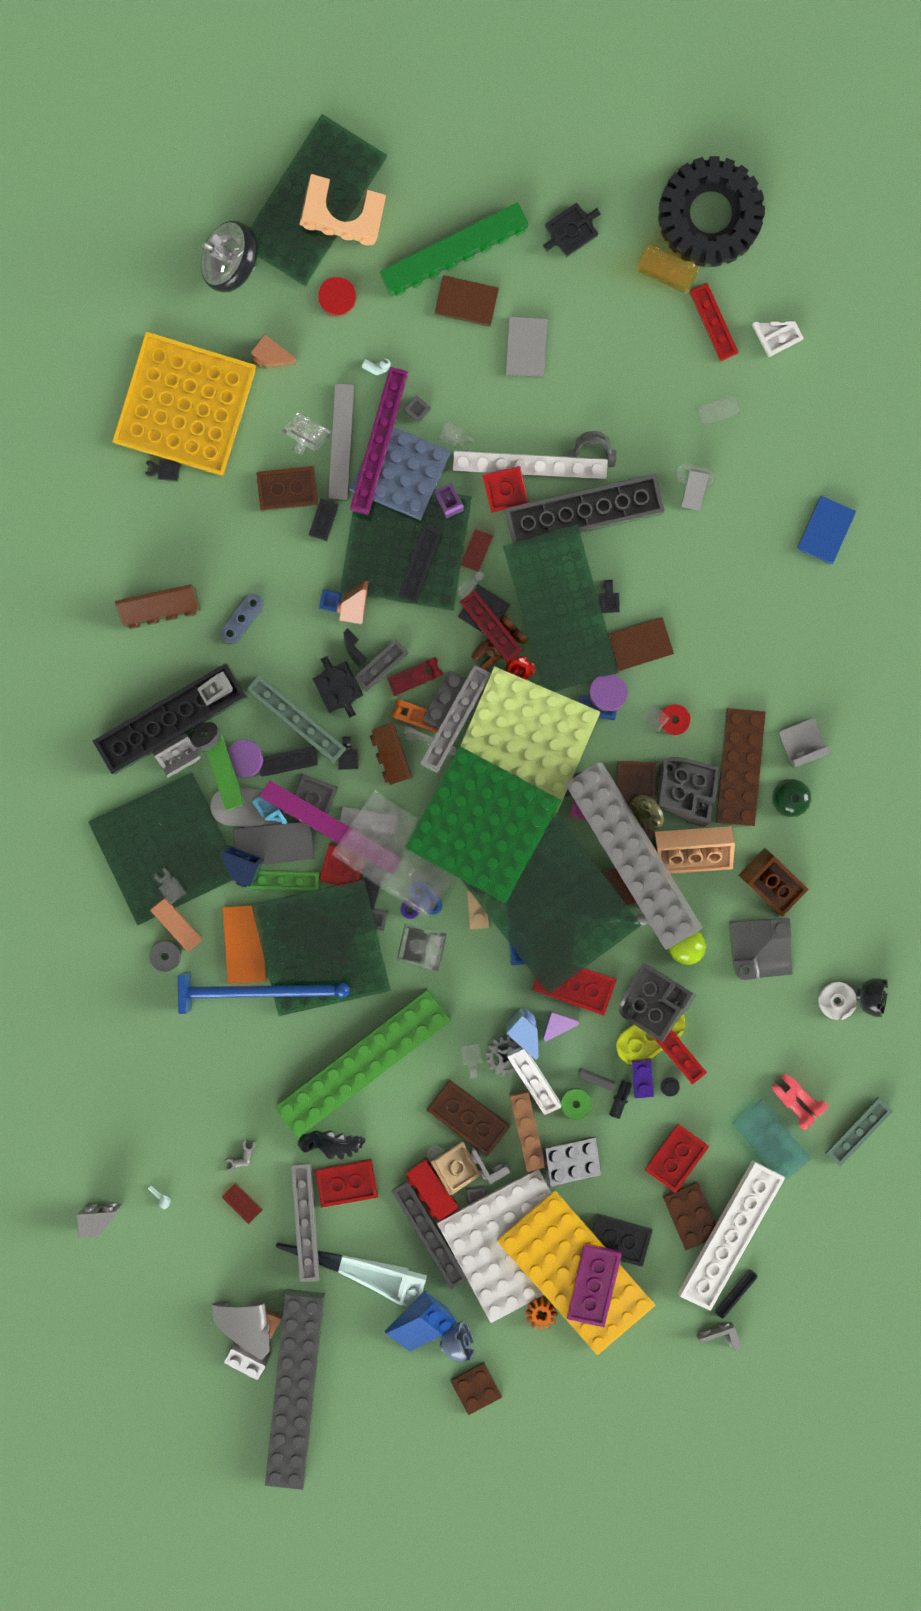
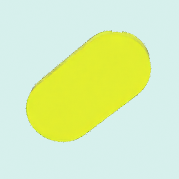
M684 1015L680 1017L672 1028V1031L678 1038L684 1032ZM634 1024L621 1032L616 1042L619 1057L632 1065L631 1060L652 1059L663 1050L651 1035Z

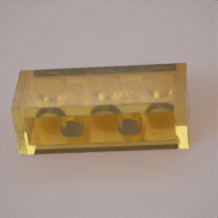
M646 245L636 271L688 295L699 271L696 265L690 261L684 262L679 260V257L673 253L666 254L656 245Z

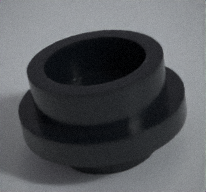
M667 1077L661 1082L660 1088L664 1095L671 1097L679 1092L680 1085L675 1078Z

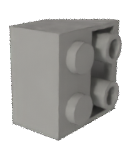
M107 1202L102 1206H98L97 1203L86 1204V1207L82 1208L77 1214L79 1238L99 1236L122 1209V1204H117V1202Z

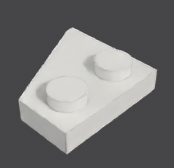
M786 321L785 323L754 322L752 324L768 358L804 339L795 321Z

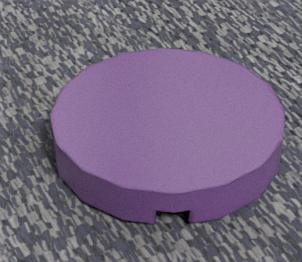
M604 674L595 678L592 682L589 696L593 705L599 710L611 712L620 709L624 705L628 690L621 678L612 674Z
M238 740L228 749L237 777L248 778L256 775L263 764L262 751L255 742Z

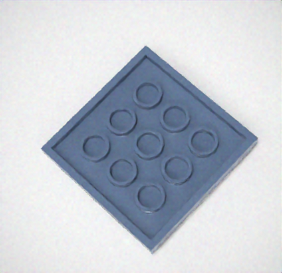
M393 427L373 501L421 521L448 462L451 451ZM362 463L350 487L351 492H355Z

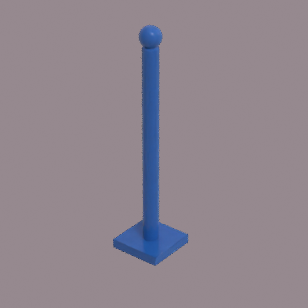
M183 972L178 975V1013L186 1014L192 1010V998L335 995L345 998L349 995L350 988L348 984L343 982L337 985L191 987V972Z

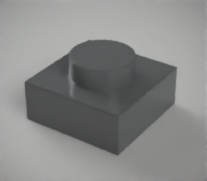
M416 395L404 411L417 423H420L431 410V407Z

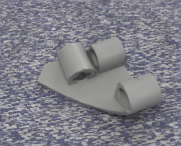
M228 1301L212 1303L213 1322L225 1335L260 1360L270 1352V1328L266 1319L265 1302H253L243 1307H229Z

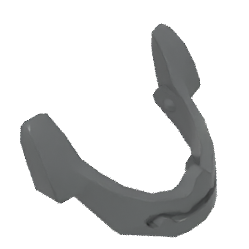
M588 431L577 437L575 448L569 450L568 457H577L583 444L590 442L592 445H595L596 442L602 443L606 449V455H608L609 467H615L616 450L610 448L609 439L602 432Z

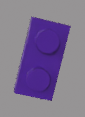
M651 1058L631 1060L634 1098L654 1097Z

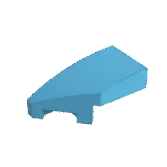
M260 796L252 800L254 806L265 820L277 821L282 824L288 823L282 811L276 806L260 798Z

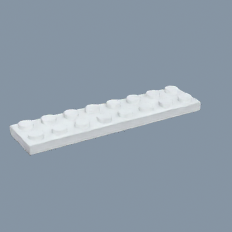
M753 1160L751 1161L677 1294L680 1297L711 1311L785 1179L783 1175Z

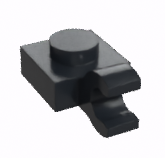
M604 580L605 594H599L600 613L620 612L619 593H613V580Z
M351 736L343 737V746L347 750L338 759L339 770L358 769L357 749L351 750Z

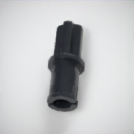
M627 1080L621 1081L617 1095L613 1097L615 1100L609 1112L610 1116L617 1119L621 1118L624 1106L628 1103L627 1098L632 1087L631 1082Z

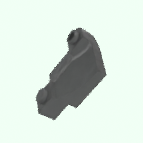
M666 758L659 767L660 785L657 804L661 810L687 820L686 823L705 827L710 823L712 805L716 801L720 767L687 758Z
M790 918L729 922L733 967L737 977L742 980L762 977L793 975ZM743 967L748 968V972L746 974L742 973Z
M643 963L620 1002L619 1012L623 1018L663 1043L680 1017L688 1010L696 994L648 964ZM632 1006L633 1011L628 1013V1008Z

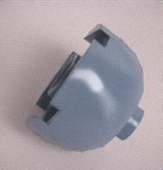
M464 1322L455 1323L444 1333L442 1341H440L441 1351L450 1360L455 1362L470 1361L475 1353V1349H471V1343H474L471 1330L467 1324H463Z

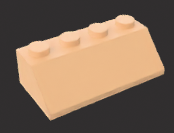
M732 826L655 832V850L670 874L733 869L735 842Z

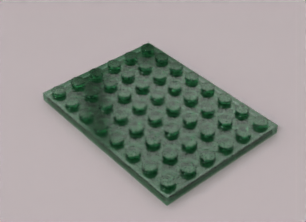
M556 812L506 903L462 880L548 994L641 926L639 920Z

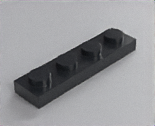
M424 524L398 598L417 603L442 530Z

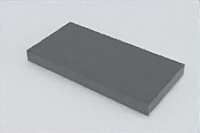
M301 821L233 829L235 847L263 858V864L314 859L311 827Z

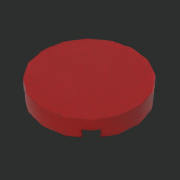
M332 277L320 286L318 292L319 303L327 314L343 316L354 308L357 300L356 290L347 279Z

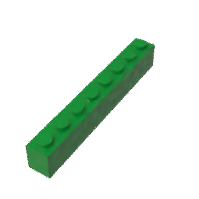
M517 202L381 270L380 276L390 296H400L406 292L405 289L411 286L413 288L418 287L423 283V280L436 278L440 275L441 271L445 269L449 271L455 268L457 263L463 260L467 262L473 259L475 254L479 252L485 253L492 248L491 246L497 243L501 245L507 242L509 237L523 234L526 232V228H528V221Z

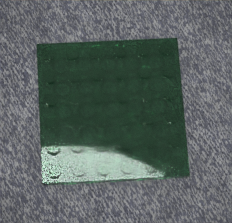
M435 492L421 521L375 501L372 502L369 515L353 511L340 593H347L362 582L369 581L367 597L454 611L472 496L458 494L464 506V511L448 518L445 517ZM426 524L442 530V534L419 598L415 604L398 598L423 526Z
M193 772L88 822L137 925L156 917L150 911V908L164 897L176 908L232 881L220 855L221 851L228 845Z
M365 879L251 905L271 985H337L343 982L348 984L350 988V993L345 998H340L337 995L274 997L278 1016L391 991Z

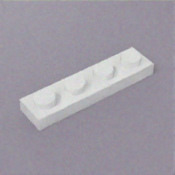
M522 1047L508 1052V1059L543 1114L546 1115L561 1108V1102L532 1056Z

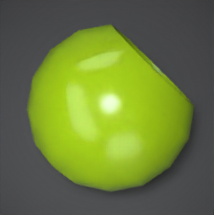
M698 931L669 948V954L679 964L693 965L699 962L705 955L707 947L705 938Z

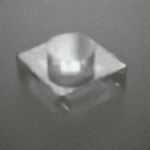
M653 705L642 718V721L654 732L658 733L669 717L657 706Z

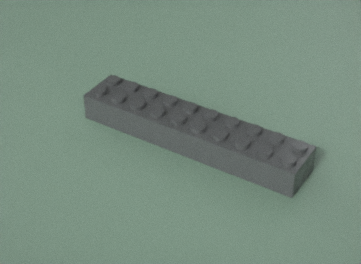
M287 1289L285 1294L265 1486L299 1490L304 1488L325 1293Z

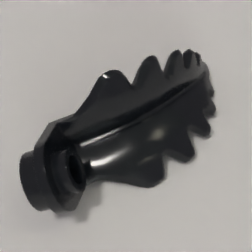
M315 1130L309 1134H303L298 1140V1146L304 1153L318 1148L328 1159H333L336 1154L342 1160L345 1153L348 1157H352V1151L357 1153L358 1147L361 1149L366 1139L362 1138V1136H355L353 1138V1135L345 1138L343 1133L335 1136V1133L331 1130L326 1132Z

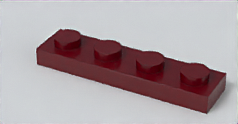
M475 590L460 601L461 606L507 663L522 652V648Z

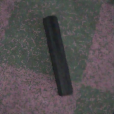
M749 1270L715 1310V1313L723 1319L758 1278V1275L753 1270Z

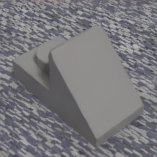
M220 672L197 690L205 704L209 705L232 692L233 688L224 672Z

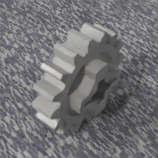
M509 1035L505 1040L500 1036V1041L493 1039L494 1045H488L491 1051L485 1053L487 1056H490L486 1063H491L490 1070L496 1069L495 1075L502 1072V1077H505L506 1073H509V1076L512 1077V1072L515 1071L517 1073L514 1067L504 1069L511 1062L508 1058L504 1061L501 1054H506L521 1046L516 1041H512ZM502 1044H508L505 1048L498 1047ZM493 1054L499 1058L497 1065L494 1062Z

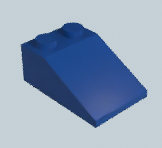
M424 1291L385 1330V1333L404 1348L411 1351L443 1336L457 1321L449 1308L427 1291Z

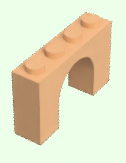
M311 174L299 225L308 230H320L326 235H338L344 240L353 239L360 241L361 244L366 246L374 245L378 237L386 195L367 190L360 216L350 222L339 221L329 213L326 206L330 179Z

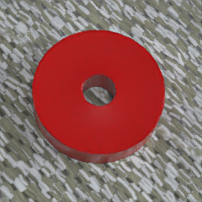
M677 704L667 706L661 712L659 718L661 728L670 735L684 733L689 728L691 722L688 710ZM673 716H676L678 718V722L676 724L672 722Z

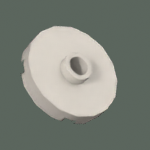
M839 981L831 982L820 991L818 997L819 1007L822 1013L830 1019H846L856 1010V993L846 983ZM836 997L840 998V1002L838 1004L834 1003V999Z

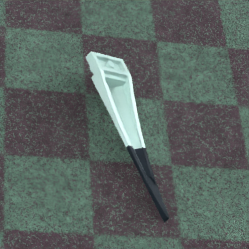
M282 1243L276 1244L277 1248L298 1256L297 1246ZM318 1251L320 1265L359 1282L399 1305L409 1307L423 1292L427 1275L408 1271L409 1268Z

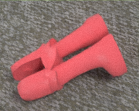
M783 1074L781 1078L791 1088L785 1093L776 1083L771 1087L788 1109L790 1107L799 1118V1126L804 1131L812 1125L815 1118L796 1101V1096L816 1117L820 1116L829 1105L823 1100L816 1101L811 1098L794 1078L788 1074Z

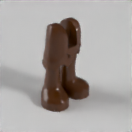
M505 614L500 617L499 621L508 632L512 630L510 635L517 643L524 644L528 641L527 637L517 627L513 629L515 625ZM489 639L482 641L471 656L476 661L485 652L489 655L480 665L484 670L502 659V656Z

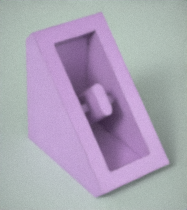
M551 1011L543 1034L545 1042L579 1025V1022L576 1018Z

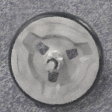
M228 221L221 224L213 231L207 242L202 243L204 248L201 258L202 276L206 284L215 291L227 293L238 289L248 279L252 270L256 269L254 265L258 252L257 239L253 230L243 222Z

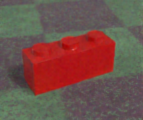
M427 1157L407 1169L408 1176L406 1178L411 1186H416L418 1197L422 1202L426 1201L429 1206L427 1209L433 1218L437 1217L440 1221L458 1209V1203L452 1195H449Z

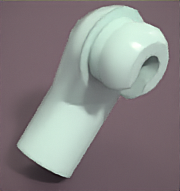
M386 358L376 364L365 359L361 368L374 375H380L389 371L391 363Z

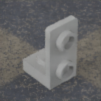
M474 1146L471 1147L472 1153L470 1156L475 1164L478 1163L481 1170L479 1172L484 1181L488 1179L491 1184L510 1173L507 1163L503 1165L498 1163L489 1172L477 1149Z
M724 1322L719 1324L717 1328L712 1330L706 1328L696 1335L699 1343L725 1335L729 1347L733 1346L734 1351L742 1349L733 1323Z

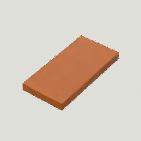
M262 905L223 907L228 984L267 981Z

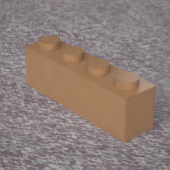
M528 1089L509 1093L527 1172L545 1168Z

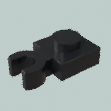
M160 460L159 465H156L153 461L146 462L147 465L153 466L151 472H145L147 476L152 477L158 474L159 480L178 482L180 463L170 460Z

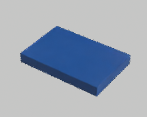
M820 496L797 549L829 564H833L856 511Z

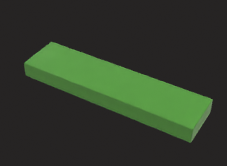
M221 733L219 742L206 752L225 810L229 811L244 805L245 802Z
M260 870L257 880L250 887H242V889L319 891L320 872Z

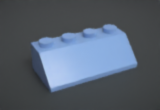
M520 1008L505 1024L506 1033L536 1060L539 1057L537 1022L534 1015L527 1008L525 1010Z

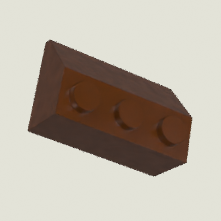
M392 722L372 730L373 734L370 735L373 746L377 745L379 753H376L379 765L383 764L385 771L382 774L385 783L389 782L390 785L412 778L394 723Z

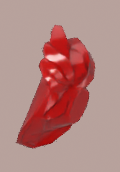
M521 655L510 660L506 664L505 671L527 680L530 675H534L535 664H530V661H527V657Z

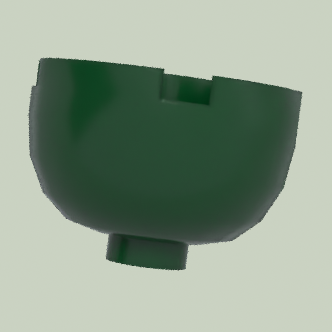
M796 779L785 780L774 789L772 795L773 805L781 815L798 817L804 814L810 807L811 792L802 781Z

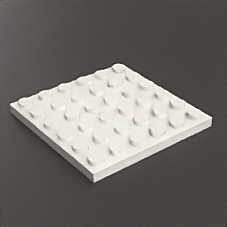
M539 1169L523 1175L437 1221L442 1234L491 1323L532 1302L534 1298L538 1299L544 1295L497 1242V1239L551 1193Z

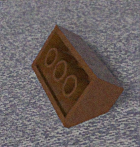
M191 584L115 601L122 624L125 627H129V629L139 628L140 624L146 622L148 625L157 624L160 619L166 618V621L178 619V615L185 614V617L194 616L196 611H201L196 588Z

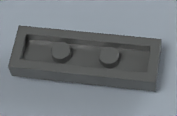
M395 639L355 676L356 681L367 692L409 653Z
M449 671L422 721L439 729L466 679Z

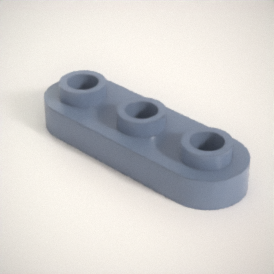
M248 595L221 630V638L224 642L228 644L236 643L263 609L264 602L259 595ZM252 600L257 602L255 607L250 606ZM241 615L245 616V620L243 622H239L238 620L239 616ZM230 630L234 633L232 637L227 636V632Z

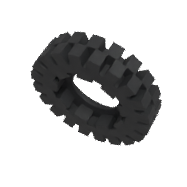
M710 156L709 160H704L703 157L693 160L692 164L689 165L687 162L681 166L679 171L674 173L668 180L658 209L659 226L662 227L661 234L665 241H669V248L675 254L679 252L681 259L688 263L690 260L696 262L695 265L705 267L706 264H711V267L721 266L723 262L729 264L735 261L738 256L745 254L757 238L765 216V206L762 203L764 200L763 192L758 190L757 186L759 183L754 175L749 177L747 174L749 170L743 165H740V167L735 166L734 160L726 158L725 161H720V156ZM704 192H718L730 202L732 208L731 221L726 228L719 232H703L691 220V204L697 196Z

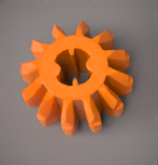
M543 1296L540 1297V1302L534 1298V1305L531 1303L527 1304L529 1309L525 1310V1315L528 1316L526 1321L532 1322V1328H535L538 1324L540 1331L542 1330V1325L549 1329L548 1322L555 1324L553 1317L558 1316L557 1312L554 1311L556 1308L553 1304L550 1305L551 1302L548 1299L544 1302ZM541 1310L542 1312H544V1316L541 1317V1315L538 1314V1311Z

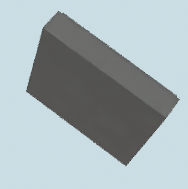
M302 774L294 795L328 814L338 787Z

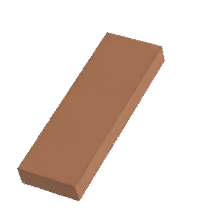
M166 897L150 908V911L187 952L203 941V938Z

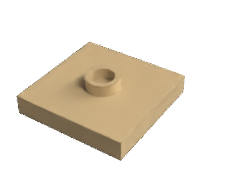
M459 1142L431 1161L449 1195H453L481 1176L464 1142Z

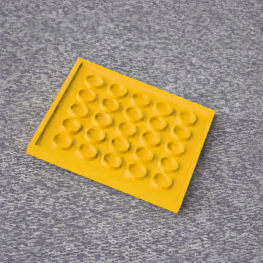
M146 332L112 442L224 477L257 366Z

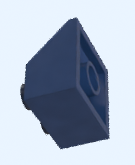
M230 845L221 851L220 855L231 879L236 881V884L241 887H250L257 880L264 859Z

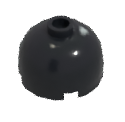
M880 978L869 979L863 984L862 989L857 990L856 1000H860V1007L868 1015L882 1018L888 995L884 991V987L888 988V980Z

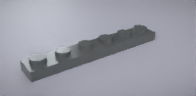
M408 1180L394 1188L392 1193L449 1287L453 1289L468 1280Z

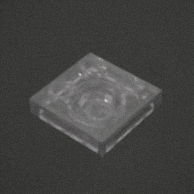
M297 413L285 425L282 433L296 440L293 450L297 452V449H299L297 454L303 455L306 447L317 451L329 438L331 431L324 425L310 420L308 416Z

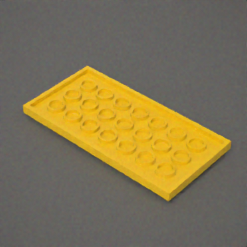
M553 1190L497 1239L501 1247L596 1355H599L656 1306L622 1265L619 1264L605 1327L567 1319L583 1244L605 1246L556 1190Z

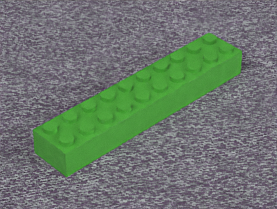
M427 988L277 1103L275 1106L276 1111L296 1137L299 1138L449 1023L451 1018Z

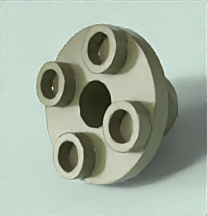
M638 795L629 804L643 830H657L663 825L664 816L662 812L664 810H661L657 804L658 796Z

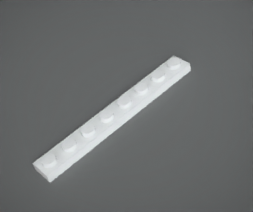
M454 450L453 471L491 473L521 466L523 475L606 479L608 459Z

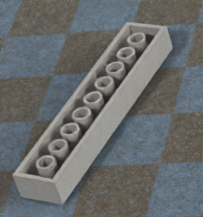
M602 762L596 763L566 782V787L664 949L671 948L703 928L604 764Z

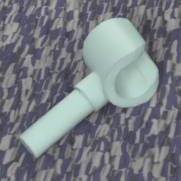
M150 1186L148 1189L160 1199L158 1206L162 1209L168 1208L171 1199L159 1193L153 1186Z

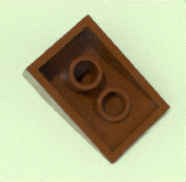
M766 848L738 875L782 917L809 890Z

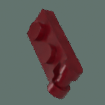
M432 658L387 678L394 696L444 675L442 670H439L437 658ZM430 667L432 674L427 675L425 668Z

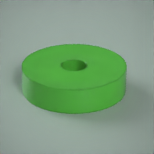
M569 1089L561 1098L562 1111L571 1119H582L591 1110V1098L583 1089ZM579 1101L580 1105L578 1107H574L573 1102Z

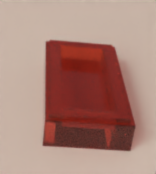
M475 529L461 566L479 572L493 536Z
M237 1183L222 1196L248 1224L263 1210Z

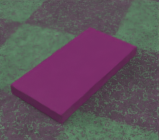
M586 1243L583 1244L567 1313L568 1320L605 1327L622 1255L621 1251Z

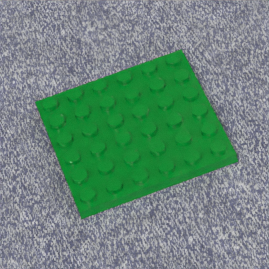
M460 746L405 849L506 903L562 800Z

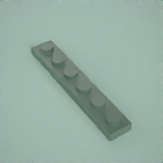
M260 675L246 689L334 764L347 750Z

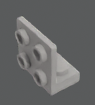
M814 718L779 732L792 768L832 753L830 747L825 746Z

